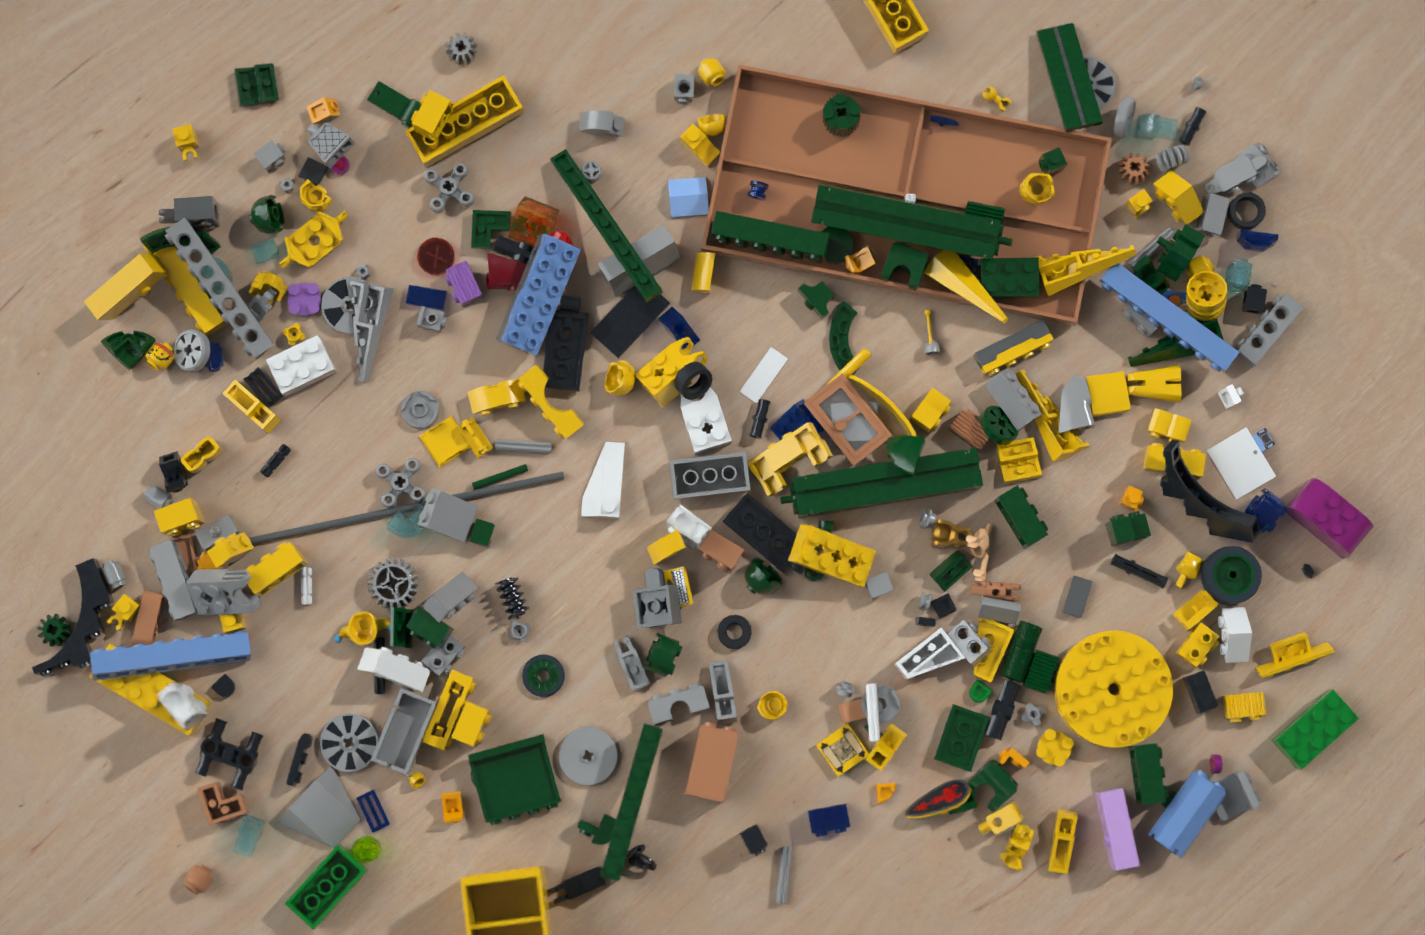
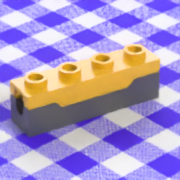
M1043 319L975 352L973 356L983 375L989 374V376L998 373L1000 371L999 368L1006 365L1008 368L1016 364V360L1021 357L1023 359L1034 355L1033 351L1037 349L1043 351L1051 346L1050 343L1054 339Z

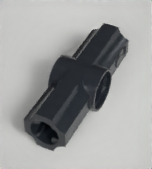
M499 235L493 250L512 258V260L527 264L534 247Z
M1004 680L998 699L995 700L992 716L985 735L1002 740L1006 725L1010 721L1015 708L1014 703L1020 685Z

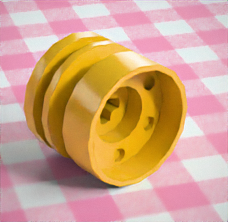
M1201 271L1194 274L1189 279L1186 290V308L1189 314L1201 321H1212L1218 318L1226 307L1227 284L1224 278L1212 271Z

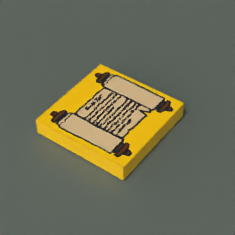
M848 723L816 744L837 777L869 755Z

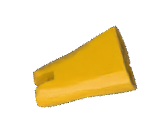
M1180 365L1127 374V382H1141V386L1127 387L1128 395L1181 403Z

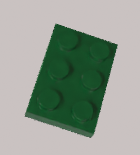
M952 704L934 759L971 772L990 717Z

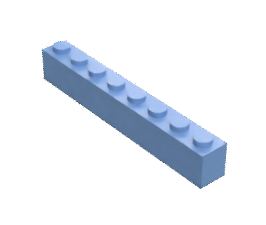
M1119 263L1110 267L1101 278V286L1106 291L1115 292L1121 302L1125 304L1127 302L1130 303L1136 313L1139 315L1145 314L1149 317L1148 321L1156 327L1160 325L1164 328L1163 332L1171 338L1175 336L1180 340L1179 344L1184 348L1189 349L1190 347L1195 351L1194 355L1202 361L1205 359L1211 363L1210 367L1215 371L1225 372L1239 354V351Z
M236 631L230 635L214 634L212 637L207 638L197 636L191 640L175 639L173 642L157 641L151 645L136 644L128 648L118 646L112 650L96 649L94 652H90L93 681L250 661L251 652L248 632Z

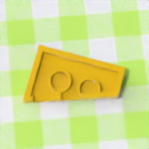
M979 618L978 635L980 637L984 636L990 642L989 648L992 652L974 666L973 675L992 683L1015 630L994 620ZM977 644L976 654L981 650L980 644Z

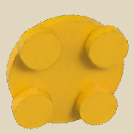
M1047 729L1038 741L1036 755L1048 764L1061 767L1069 758L1074 742L1062 732Z

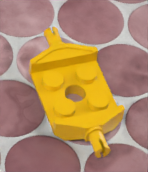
M344 210L336 218L317 211V215L292 235L284 238L288 255L279 262V265L284 269L290 263L296 262L310 269L343 242L340 223L349 217ZM313 236L320 238V243L316 246L310 244V239Z

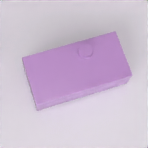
M1123 788L1095 792L1110 868L1117 871L1140 866Z

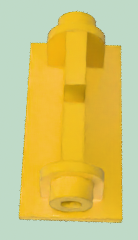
M473 417L465 419L457 427L478 459L494 449Z

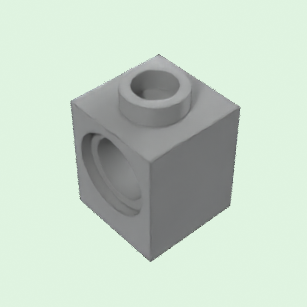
M675 74L674 101H678L680 104L693 102L694 75ZM682 86H686L689 88V92L681 93L679 89Z

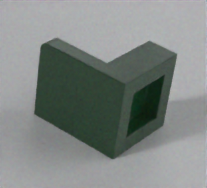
M476 519L470 542L490 547L495 525Z

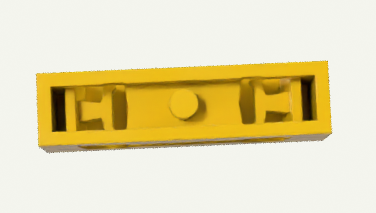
M451 670L422 742L446 751V748L451 747L454 740L451 736L463 711L468 694H472L476 687L474 678ZM455 681L456 684L452 692L460 695L462 686H464L462 695L457 698L446 725L448 729L444 738L442 735L445 728L441 726L437 727L436 733L433 735L437 723L441 722L452 695L450 691Z

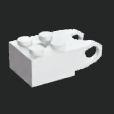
M711 387L700 401L686 399L680 393V408L695 455L732 443L718 397ZM709 425V427L713 428L710 434L702 431L704 426Z

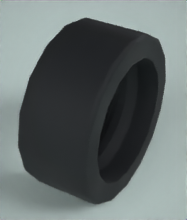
M1251 192L1237 195L1228 207L1230 222L1241 230L1255 228L1263 221L1266 214L1264 201L1258 195ZM1249 200L1257 206L1258 214L1253 221L1244 222L1237 217L1236 207L1241 201Z
M691 362L679 370L674 384L675 388L684 398L694 400L703 396L709 390L713 378L711 372L702 363ZM700 374V377L697 380V382L692 386L687 387L689 381L694 376Z

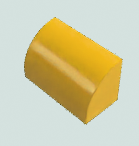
M700 252L696 254L691 292L710 294L715 253Z

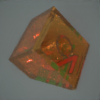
M524 196L517 206L508 237L534 247L539 234H549L553 231L560 210Z

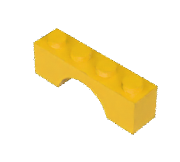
M535 364L518 378L520 381L518 385L524 392L528 391L532 396L530 400L536 407H541L544 411L542 415L548 423L552 421L556 426L554 431L560 438L563 436L567 439L580 429L584 422L573 408L560 410L550 405L545 396V385L549 378L540 366Z

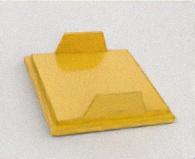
M452 416L419 436L439 468L471 449L457 429L458 425Z

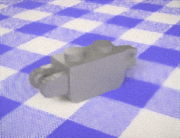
M1243 155L1217 169L1214 175L1215 178L1205 185L1208 194H1216L1221 191L1232 193L1240 188L1239 185L1246 182V184L1253 182L1257 179L1256 175L1260 174L1259 169L1268 164L1269 158L1266 155H1261L1252 159L1251 156Z

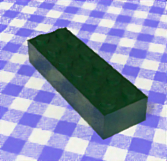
M716 211L711 232L717 242L721 244L733 242L737 247L747 248L748 245L754 247V250L765 252L768 249L776 255L784 256V253L792 255V258L801 260L803 257H807L811 262L815 263L827 260L831 242L829 233Z

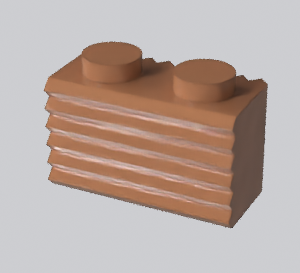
M963 409L948 430L971 447H977L979 452L989 437L984 433L980 421L976 419L977 415L969 409L967 411Z

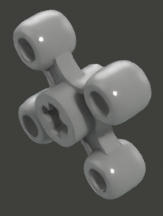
M457 163L453 167V173L449 178H442L435 169H428L425 172V181L430 185L438 186L440 189L439 195L430 202V208L433 212H443L445 203L449 198L458 199L464 207H470L474 203L473 194L469 191H462L459 188L460 180L468 175V168L464 163ZM459 169H464L462 173H458ZM430 175H435L433 179H429ZM450 184L451 187H453L451 188L452 191H447V189H445L447 188V185ZM465 197L470 198L468 201H463ZM436 203L441 204L439 207H434Z
M409 458L401 473L392 472L387 464H379L377 466V476L381 479H387L391 483L390 491L381 498L384 507H394L397 503V497L401 493L410 494L415 502L425 500V490L421 487H415L411 483L412 475L421 468L418 459ZM411 463H416L415 468H410ZM383 468L387 470L385 474H381ZM402 478L406 483H403V487L400 488L396 483ZM417 492L422 493V495L419 498L415 496ZM391 497L392 502L387 504L386 499Z

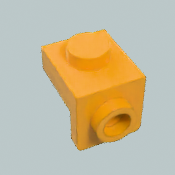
M868 246L853 255L845 256V265L848 271L853 274H861L878 264L871 248Z
M461 791L441 793L443 822L454 824L463 821Z

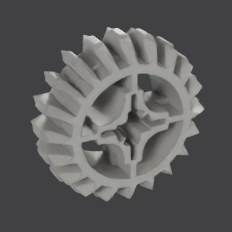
M393 557L390 564L386 558V565L384 566L379 561L380 569L378 570L376 567H373L372 570L376 574L369 573L368 575L370 578H373V581H367L368 585H373L372 588L368 589V592H375L371 599L378 597L377 605L384 601L383 608L385 609L388 603L390 604V609L395 607V604H397L398 608H402L401 602L408 606L409 603L406 599L409 598L413 601L415 598L411 596V593L418 594V591L413 589V586L418 587L420 584L413 580L418 579L419 576L411 575L416 570L415 568L408 570L411 565L409 562L403 566V559H400L398 564H396L397 560ZM392 568L403 570L407 577L397 578ZM387 571L386 581L378 585L381 574ZM392 578L395 581H399L395 584V590L392 589L393 587L387 586L391 583ZM409 582L407 591L400 597V587ZM380 590H391L394 599L384 598Z

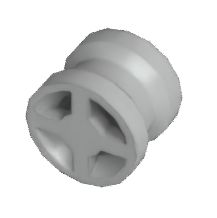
M588 161L583 165L582 173L588 182L593 183L600 179L601 168L595 161Z

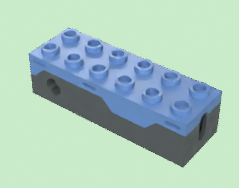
M559 230L549 234H539L496 340L537 356L581 249L573 245L569 234Z

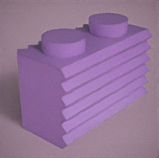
M467 260L446 269L448 275L444 277L448 286L453 285L455 292L452 295L456 303L460 302L463 307L483 298Z

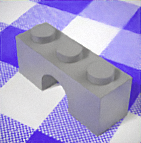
M699 683L687 686L688 690L682 692L679 688L669 691V695L662 697L661 694L650 697L651 701L647 703L653 723L657 724L671 720V707L677 701L687 703L691 714L709 709L704 686H699Z

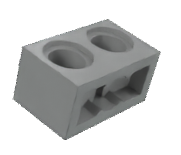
M963 620L947 635L969 663L976 666L992 652L989 648L991 644L984 636L980 637L977 631L979 629L972 622L968 623ZM964 630L969 632L966 639L961 638V633ZM980 644V652L974 654V646Z

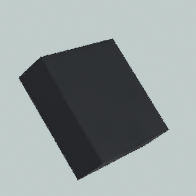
M308 157L298 176L305 181L309 179L317 186L318 184L320 185L328 167Z

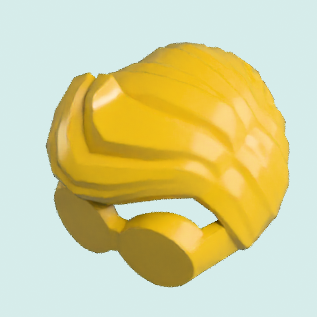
M1031 173L1022 180L1019 186V192L1023 199L1034 205L1043 204L1055 195L1053 180L1050 174Z
M625 360L611 362L606 373L605 390L612 395L622 396L628 394L635 383V370L633 366Z

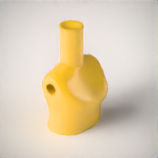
M1186 552L1184 558L1176 567L1181 575L1175 586L1182 589L1187 578L1195 579L1204 560L1190 552Z

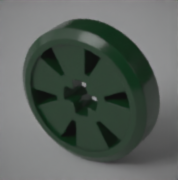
M989 406L981 413V427L992 441L1000 445H1009L1017 438L1019 431H1017L1001 407Z

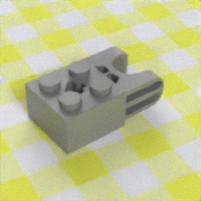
M195 570L185 583L198 615L252 613L261 605L257 595L248 594L242 590L251 579L247 570Z

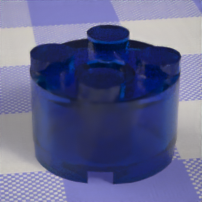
M1267 488L1261 490L1263 494L1260 497L1256 495L1244 511L1246 514L1258 516L1261 533L1265 531L1271 532L1277 525L1275 521L1279 516H1283L1288 509L1283 500Z

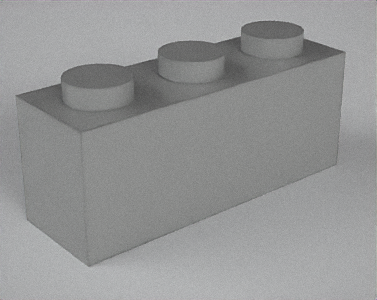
M1009 368L1001 371L985 383V386L1017 431L1042 415L1038 405L1032 401L1027 390L1017 380L1016 374Z
M461 572L432 594L423 607L438 622H441L444 618L448 620L456 611L459 612L466 603L469 604L476 597L474 593L479 587Z

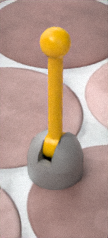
M930 309L924 311V315L927 318L929 336L924 352L925 355H936L940 353V348L932 337L930 319L932 312Z

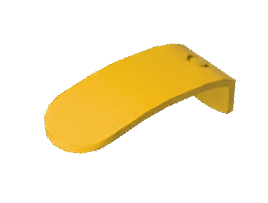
M850 375L847 378L852 384L868 393L887 408L902 425L908 436H917L909 420L882 392L856 376Z

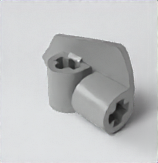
M1074 375L1061 391L1058 433L1077 428L1078 430H1087L1095 426L1090 408L1091 398L1087 382L1079 376Z

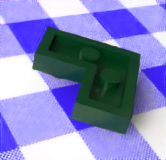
M473 210L471 248L491 249V231L511 230V211Z

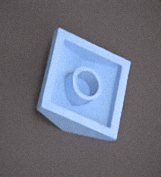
M706 177L668 180L671 218L708 215Z

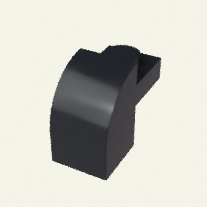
M178 451L160 456L159 466L165 478L167 493L179 492L188 486L187 476Z

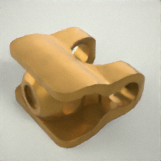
M937 519L934 522L931 539L933 542L931 547L938 549L948 547L964 548L968 544L966 537L968 535L973 536L969 528L956 526L947 520ZM958 534L964 535L965 541L959 540Z

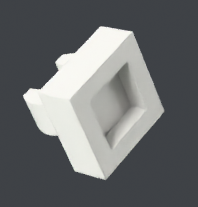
M1233 385L1217 392L1226 409L1241 402L1239 396L1244 394L1241 387L1235 389Z

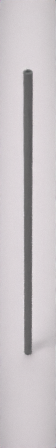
M562 471L453 494L452 496L467 500L564 479V474ZM426 500L254 536L249 539L252 545L415 511L424 509Z

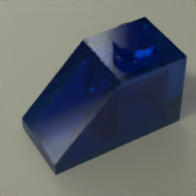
M671 307L658 318L675 341L685 337H689L694 345L700 341L685 318L675 308ZM688 342L683 344L681 348L685 349L688 346Z

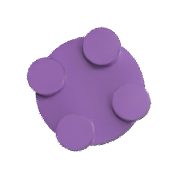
M299 283L289 286L288 305L289 311L292 314L309 316L319 312L321 294L317 284Z

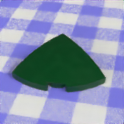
M123 331L105 337L101 340V343L130 371L156 341L154 337L140 331H133L134 334H124Z
M908 435L889 437L887 440V455L889 458L891 455L894 459V466L905 473L914 475L920 462V454L925 445V437Z

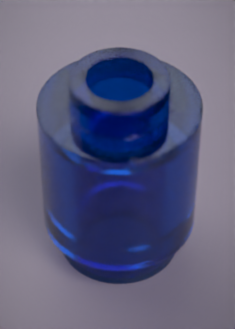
M210 343V355L204 368H207L210 372L220 371V368L224 366L222 348L220 343Z

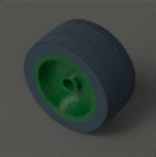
M1227 546L1214 551L1207 557L1202 567L1201 581L1204 590L1215 601L1234 605L1247 601L1257 592L1262 579V571L1258 560L1251 552L1241 547ZM1231 571L1234 574V579L1230 578L1229 573Z

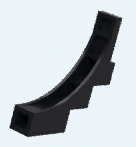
M1172 439L1163 450V457L1166 463V474L1160 481L1163 496L1184 499L1183 505L1186 509V515L1207 519L1206 524L1209 527V535L1253 543L1260 533L1258 516L1235 510L1210 495L1195 480L1181 457L1179 440Z
M92 558L75 565L82 590L79 619L71 637L61 650L50 660L32 667L35 675L47 676L53 673L52 669L57 667L63 669L70 666L71 661L73 666H80L81 669L91 665L90 652L93 651L87 638H90V640L101 636V632L105 631L97 609L99 611L105 610L110 607V603L114 602L97 559Z

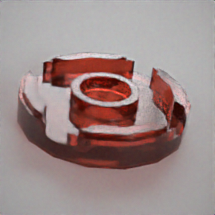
M433 237L425 240L420 245L417 260L424 272L439 276L447 273L446 269L453 266L455 253L448 241Z

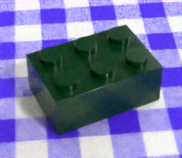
M1039 257L993 258V260L981 258L978 261L979 282L992 299L1037 298L1039 296Z
M1017 485L998 496L994 502L1023 549H1026L1048 535L1046 532L1048 527L1043 520L1040 521L1038 519V511L1033 504L1030 505L1027 501L1028 495L1024 488H1019Z
M1158 743L1129 746L1136 804L1145 805L1166 802L1165 798L1168 797L1167 786L1163 785L1165 769L1160 764V759L1162 758L1161 747H1158Z

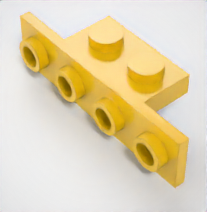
M1304 631L1269 644L1273 661L1255 667V669L1262 678H1268L1278 672L1289 671L1295 666L1308 664L1314 659L1325 658L1335 651L1328 642L1310 647L1308 635Z

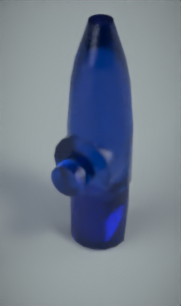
M934 115L930 117V122L938 123L940 126H959L958 122L946 117Z

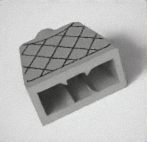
M314 123L307 130L312 136L308 140L309 144L329 169L355 144L349 135L329 123H324L320 128Z

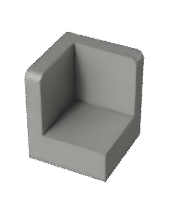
M887 572L870 578L865 583L871 599L894 589Z

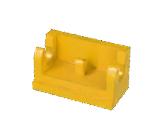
M1201 590L1173 613V616L1187 631L1219 604L1206 590Z

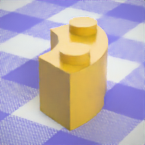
M518 379L508 380L493 386L486 385L468 391L473 414L481 413V416L492 414V410L507 407L508 409H514L519 407V403L526 401L524 392L518 385L520 381Z

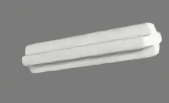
M867 684L866 699L870 742L880 741L877 687L876 684Z

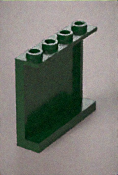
M544 734L467 755L485 823L490 822L491 826L502 823L501 819L509 817V820L520 818V813L528 812V815L540 812L539 808L545 806L547 810L556 808L558 803L562 802L545 745Z

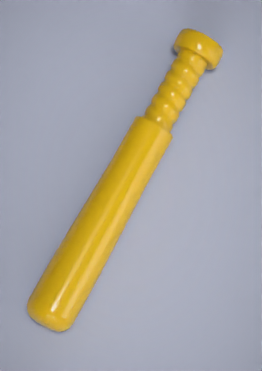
M866 348L862 349L828 384L842 373L847 378L871 358L870 351Z

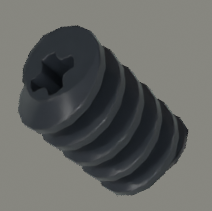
M511 577L495 583V585H501L497 588V592H504L499 596L500 599H506L502 605L509 606L505 613H512L508 620L526 614V611L529 609V606H523L527 600L520 599L524 592H517L521 585L514 584L518 577Z

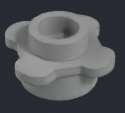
M926 509L922 512L919 519L920 527L931 528L933 526L936 514L932 513L931 509Z
M518 620L513 621L509 637L525 642L530 625L522 624Z
M845 681L837 683L836 688L839 695L851 697L855 693V688L851 683Z
M1027 704L1022 720L1024 722H1032L1035 726L1039 725L1044 709Z

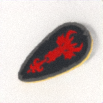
M961 779L947 781L917 799L906 810L905 815L907 818L915 819L940 813L945 815L949 810L965 803L971 793L970 786Z

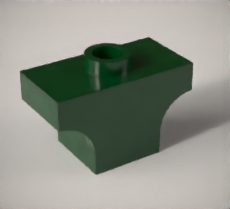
M823 281L816 286L802 284L798 288V292L806 300L804 304L810 311L814 310L823 320L828 316L827 304L834 298V294Z

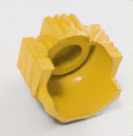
M309 179L300 187V201L311 212L326 211L333 203L326 189L319 184L315 186Z
M264 271V273L258 272L251 284L249 294L254 297L258 294L263 296L266 291L273 288L277 294L269 302L272 305L275 300L281 301L288 286L283 284L285 280L267 271Z

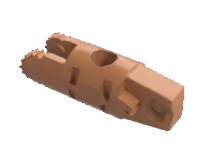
M982 581V584H971V593L980 594V598L983 596L1020 601V596L1005 593L1006 589L1021 590V584Z

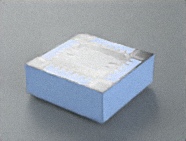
M1266 428L1252 435L1261 452L1275 445Z

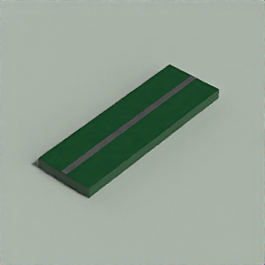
M1074 23L1037 30L1036 35L1065 132L1101 125L1103 120Z

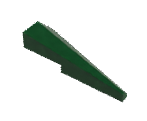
M1217 318L1212 321L1196 319V321L1224 340ZM1167 335L1158 340L1157 345L1150 349L1145 347L1142 349L1141 354L1133 358L1129 356L1128 360L1130 366L1133 367L1192 356L1195 354V351L1190 347L1186 349L1179 344L1180 340L1175 336L1171 338Z

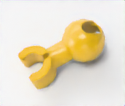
M988 86L983 90L984 99L997 103L999 110L1002 112L1006 110L1002 106V102L1011 103L1009 98H1001L997 95V90L992 86Z

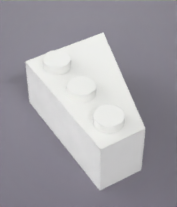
M365 647L357 668L358 670L375 674L374 676L379 678L382 677L414 691L423 692L431 671L424 668V663L415 660L412 663L408 661L409 657L401 654L395 656L392 654V650L384 647L381 650Z

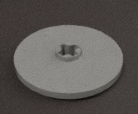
M582 727L572 731L564 739L559 751V761L562 770L572 781L582 785H594L607 779L613 772L617 763V749L612 738L603 730L595 727ZM586 750L594 754L591 757V761L583 759Z

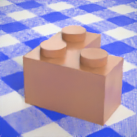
M710 530L699 548V551L702 552L700 556L708 561H711V559L715 560L717 568L726 573L728 570L731 572L734 570L744 553L743 548L713 530Z
M214 782L197 788L209 825H215L250 813L245 795L240 794L225 799L220 782Z

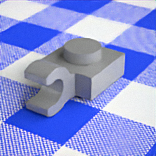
M273 288L266 291L263 296L260 294L256 295L248 305V308L259 322L272 308L269 302L277 294Z

